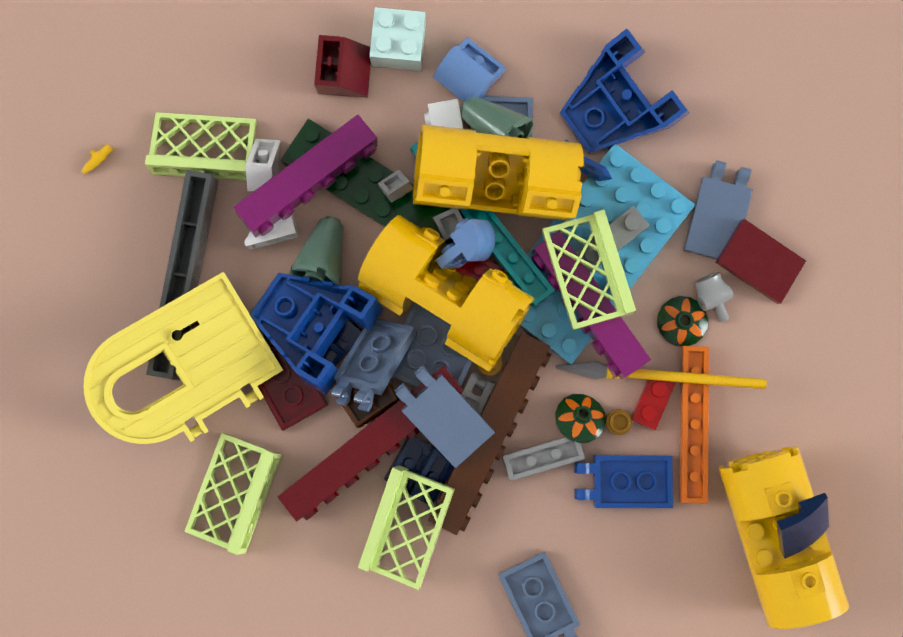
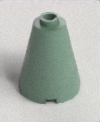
M477 96L468 98L461 107L462 118L472 130H476V133L526 138L530 137L534 127V123L531 122L532 119L528 116Z
M332 216L319 219L292 264L290 275L306 277L319 282L329 281L340 285L344 227L339 219Z

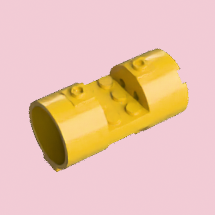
M422 124L415 162L413 204L464 210L475 209L510 213L517 216L569 221V218H576L582 197L581 170L578 168L584 166L582 145L577 142L535 137H509L476 133V130Z
M401 215L396 216L383 229L369 250L358 275V282H360L358 288L376 297L380 304L399 316L405 313L414 301L449 323L451 327L444 344L489 372L504 352L503 348L508 345L532 306L530 304L535 298L514 286L513 282L508 279V276L500 270H492L490 268L477 282L470 276H463L456 272V268L441 269L436 259L442 255L441 250L445 248V240L440 237V234L431 228H420Z
M783 447L780 452L778 450L757 452L728 462L730 467L725 465L719 466L720 475L767 625L774 629L800 628L822 623L845 613L849 609V604L826 533L803 551L788 558H784L780 551L777 521L798 514V502L814 497L799 447Z

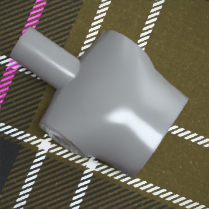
M712 273L695 281L698 294L697 301L703 311L714 308L719 322L728 320L729 316L724 303L733 298V291L728 284L724 283L720 273Z

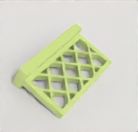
M155 112L149 155H146L145 166L151 175L185 177L186 170L212 174L216 179L247 181L246 162L255 141L257 121L250 118ZM162 121H173L176 125L166 134L160 129ZM191 122L198 123L201 128L191 136L183 129ZM215 124H222L226 130L215 138L209 129ZM240 126H250L249 133L242 139L233 132ZM181 131L187 139L175 147L169 139ZM206 132L212 141L200 148L194 140ZM231 134L237 142L226 150L220 144V141ZM167 141L173 149L166 155H158L157 148ZM190 143L198 150L191 157L183 156L180 152ZM215 145L223 151L217 158H209L205 154ZM242 146L246 151V160H235L230 154Z
M605 210L542 229L572 330L627 316L636 311ZM589 223L591 235L588 240L574 234L578 225ZM573 227L571 232L566 230L567 228ZM560 231L568 236L563 248L552 243L550 233ZM571 238L585 245L579 257L565 250ZM592 238L594 239L595 245L590 243ZM587 247L598 252L599 259L595 266L581 259ZM555 250L560 252L558 257L556 256ZM562 254L576 260L570 273L559 266L558 261ZM600 262H601V265H602L603 270L600 269V268H598ZM579 263L592 269L587 282L573 275ZM595 272L606 277L607 284L603 291L589 284ZM562 274L565 275V276H567V279H566L565 282H564V279H563ZM570 279L584 286L578 298L567 292L566 286ZM608 287H609V290H610L611 295H609V294L606 293ZM586 288L600 294L594 307L581 301ZM603 297L613 301L616 312L606 314L597 309ZM570 299L575 302L573 308ZM578 304L592 311L586 321L577 323L574 315ZM595 313L600 315L599 317L592 318Z
M221 433L184 532L228 549L227 551L236 555L246 553L282 454ZM226 441L234 443L238 454L226 458L223 451ZM241 446H243V447H245V448H248V449H246V450L243 451L242 448H241ZM251 451L261 453L258 463L249 467L245 454ZM240 457L245 470L233 475L229 462ZM224 465L229 478L217 484L214 476L215 470ZM247 474L250 481L249 488L240 493L235 479ZM231 482L236 495L224 500L219 487ZM215 490L219 503L208 508L205 501L206 494ZM238 499L241 506L238 515L231 517L226 504ZM221 507L226 520L215 525L210 512ZM205 515L210 528L203 532L194 529L197 518ZM226 524L229 525L232 532L228 542L220 539L217 528Z
M400 465L393 467L358 568L367 572L369 570L419 590L455 489L411 472L406 467ZM409 478L418 481L422 490L421 493L410 497L406 488ZM425 484L431 486L432 488L426 489ZM434 489L446 492L444 502L436 507L428 493ZM403 494H404L406 500H404V501L401 502L402 497H403ZM424 495L430 509L418 515L412 500ZM407 502L414 517L402 522L398 509L400 505ZM441 508L440 513L438 515L436 510ZM432 512L436 525L434 529L426 532L420 517ZM394 520L397 522L395 526H393ZM416 520L421 534L409 539L404 524ZM399 527L405 542L393 547L389 535L391 530ZM430 533H432L431 539L428 537ZM423 537L428 548L425 554L417 557L411 542ZM407 545L413 559L401 564L395 549ZM389 552L396 564V567L392 569L379 566L382 555ZM413 562L419 571L416 581L408 578L403 569L404 566Z

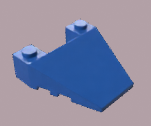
M627 28L605 45L601 55L594 65L590 67L586 77L560 111V114L588 153L669 129L690 113L673 90L651 105L625 69L646 53Z
M278 273L251 311L250 316L298 376L306 384L327 395L335 383L334 376L338 369L333 363L322 357L348 319L370 330L383 311V308L376 297L356 286H342L329 281L319 282L306 277Z

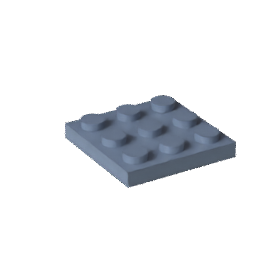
M414 302L404 325L414 327L417 334L392 377L417 387L422 383L414 373L419 367L423 365L432 375L445 365L458 383L462 385L472 361L444 344L451 325Z

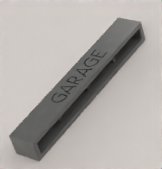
M186 170L159 308L198 287L218 186V180L212 174ZM190 325L182 330L173 331L172 338L180 340L183 334L190 331ZM163 352L149 360L146 375L180 381L176 373V367L170 364Z

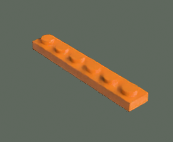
M681 346V372L709 374V347ZM681 382V503L708 504L709 385Z

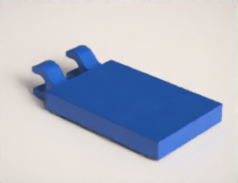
M593 455V463H574V473L593 474V489H574V499L594 500V508H673V464L671 455Z

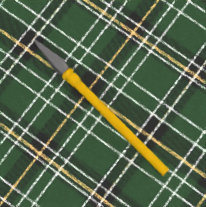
M598 361L556 366V369L595 380L604 377L612 379L614 377L607 365ZM637 369L626 377L766 389L767 384L766 379L649 369Z

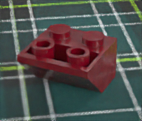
M319 35L314 82L317 93L368 98L371 68L370 47L346 37Z

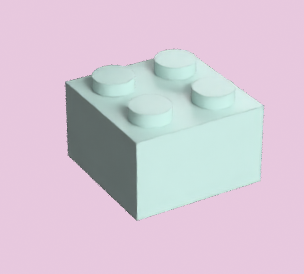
M375 7L369 56L372 67L421 71L426 29L425 12Z

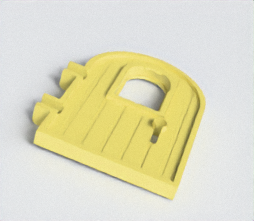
M222 272L104 341L94 352L87 365L83 386L87 407L95 421L106 432L118 439L130 443L151 444L170 439L184 431L190 442L195 440V437L209 431L202 419L240 397L246 408L251 406L250 404L256 400L263 399L264 396L257 386L280 373L283 369L227 276ZM195 321H198L200 324L183 334L180 340L172 338L173 331L182 330ZM163 352L170 364L176 367V373L183 385L141 410L126 411L120 408L115 403L112 395L113 385L116 380ZM249 383L253 391L244 396L240 388ZM194 416L198 424L189 429L185 421Z

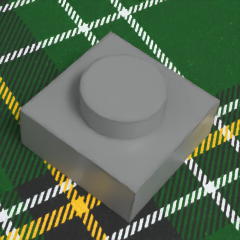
M400 170L378 182L381 191L391 203L413 189L410 181Z
M452 208L433 217V220L446 242L452 239L450 235L456 231L455 226L463 218L458 209Z

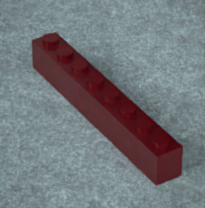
M445 365L432 374L436 378L441 373L459 393L464 391ZM421 383L411 393L416 396L426 386ZM399 400L278 496V499L296 522L302 517L306 521L318 512L316 506L323 501L326 505L339 496L337 493L339 488L343 485L349 488L360 479L357 474L363 469L369 472L380 463L377 458L385 452L389 456L401 446L398 442L405 436L410 440L420 432L402 412L401 409L406 405L403 401Z

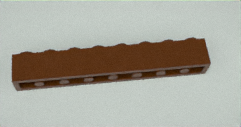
M523 332L480 415L495 433L459 466L454 467L446 483L447 486L455 490L442 528L455 535L458 534L459 530L465 531L471 519L467 514L471 506L477 507L482 497V493L479 490L483 483L488 484L494 470L490 469L494 459L500 460L506 448L502 443L506 436H512L517 426V423L513 421L518 412L521 414L524 412L529 401L525 399L529 389L534 391L540 377L536 374L540 366L546 367L552 355L548 352L549 345ZM442 491L435 507L444 502L446 492ZM441 508L436 510L438 515L440 513ZM431 513L428 521L436 525V520Z

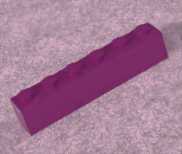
M356 115L233 207L236 214L255 238L260 234L261 236L268 234L274 228L276 222L280 219L286 220L295 212L294 209L301 203L304 205L309 203L316 196L315 193L321 188H329L334 184L337 176L343 172L344 174L350 172L355 168L357 161L363 157L366 159L374 154L378 146L377 136L362 118Z
M558 231L550 237L552 243L563 248L566 239ZM543 241L533 248L532 254L534 256L531 257L532 261L539 270L543 269L548 275L547 281L555 291L558 290L561 294L546 243ZM568 243L565 250L577 256ZM555 250V253H556V256H557V257H558V255H559L560 252L557 251V250ZM562 254L558 263L561 269L570 273L576 260ZM579 263L573 275L587 282L590 273L583 264ZM562 274L563 279H564V282H565L566 279H567V276H565V275ZM592 277L589 284L601 290L597 282ZM570 279L566 289L570 295L578 298L584 286ZM586 288L581 301L594 307L600 294ZM603 297L597 309L606 314L616 312L609 299ZM570 299L573 308L575 302ZM580 304L577 305L574 314L579 319L577 323L586 321L592 312ZM595 313L592 318L599 317L600 315ZM621 317L580 328L584 334L589 333L593 339L591 344L600 356L603 354L608 360L607 367L614 377L619 376L620 379H624L651 360Z

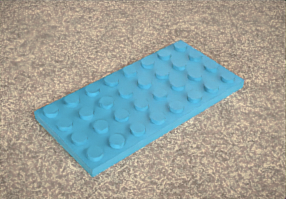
M615 144L599 163L607 168L612 179L597 181L588 176L581 187L582 197L576 218H569V221L605 210L610 225L632 206L639 211L650 226L618 251L629 289H631L695 204ZM554 220L550 226L568 221ZM589 223L578 225L574 234L588 240L591 235ZM573 227L567 228L566 230L571 232ZM562 233L565 239L567 240L568 236ZM543 235L527 254L531 260V257L534 256L532 254L533 248L545 241ZM573 238L569 241L574 251H577L584 245ZM541 269L540 272L543 274V276L545 278H548L546 272L543 269ZM595 272L593 278L603 291L607 284L606 277ZM608 287L606 293L609 294V295H611L610 290H609V287ZM556 290L554 294L533 308L531 306L520 326L539 341L549 345V349L567 363L572 364L592 338L589 333L584 334L580 328L572 330L566 308L561 301L563 299L562 295Z

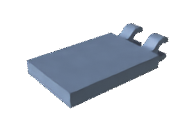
M716 160V163H713L710 177L701 178L683 251L718 259L742 219H746L753 189L746 188L751 169L741 167L740 170H737L734 184L721 181L727 163Z
M377 319L370 330L363 328L334 376L337 385L333 388L331 394L338 397L336 403L346 406L350 401L352 388H356L359 391L354 396V402L360 403L358 406L359 410L368 412L373 405L374 394H383L417 334L415 328Z
M422 365L414 373L426 387L414 396L402 383L395 389V394L406 404L401 409L402 412L456 468L495 432L441 373L434 378Z
M545 551L498 574L527 637H557L563 633L565 637H577L574 628L580 626V623Z

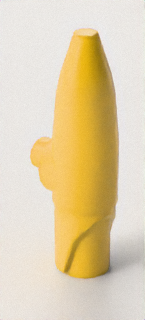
M106 144L99 151L92 150L90 152L92 156L84 165L81 173L86 174L92 171L114 149L109 144Z

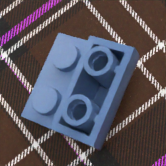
M467 37L458 47L455 45L439 64L433 78L465 102L468 98L475 96L482 98V96H485L489 88L504 74L506 67Z
M466 218L455 226L456 231L450 235L455 244L451 243L441 250L442 255L436 261L441 269L460 268L468 261H486L495 247V233L489 221Z

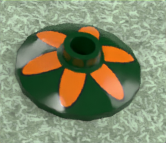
M678 296L662 305L658 313L657 325L660 334L667 342L675 346H690L696 344L705 335L708 329V316L706 311L700 308L697 300L691 297ZM682 316H686L689 319L687 325L681 323L680 319Z
M572 394L565 397L558 404L555 412L556 425L560 432L569 440L577 443H589L597 439L604 431L606 425L605 412L600 403L584 394ZM579 412L585 413L587 418H582Z

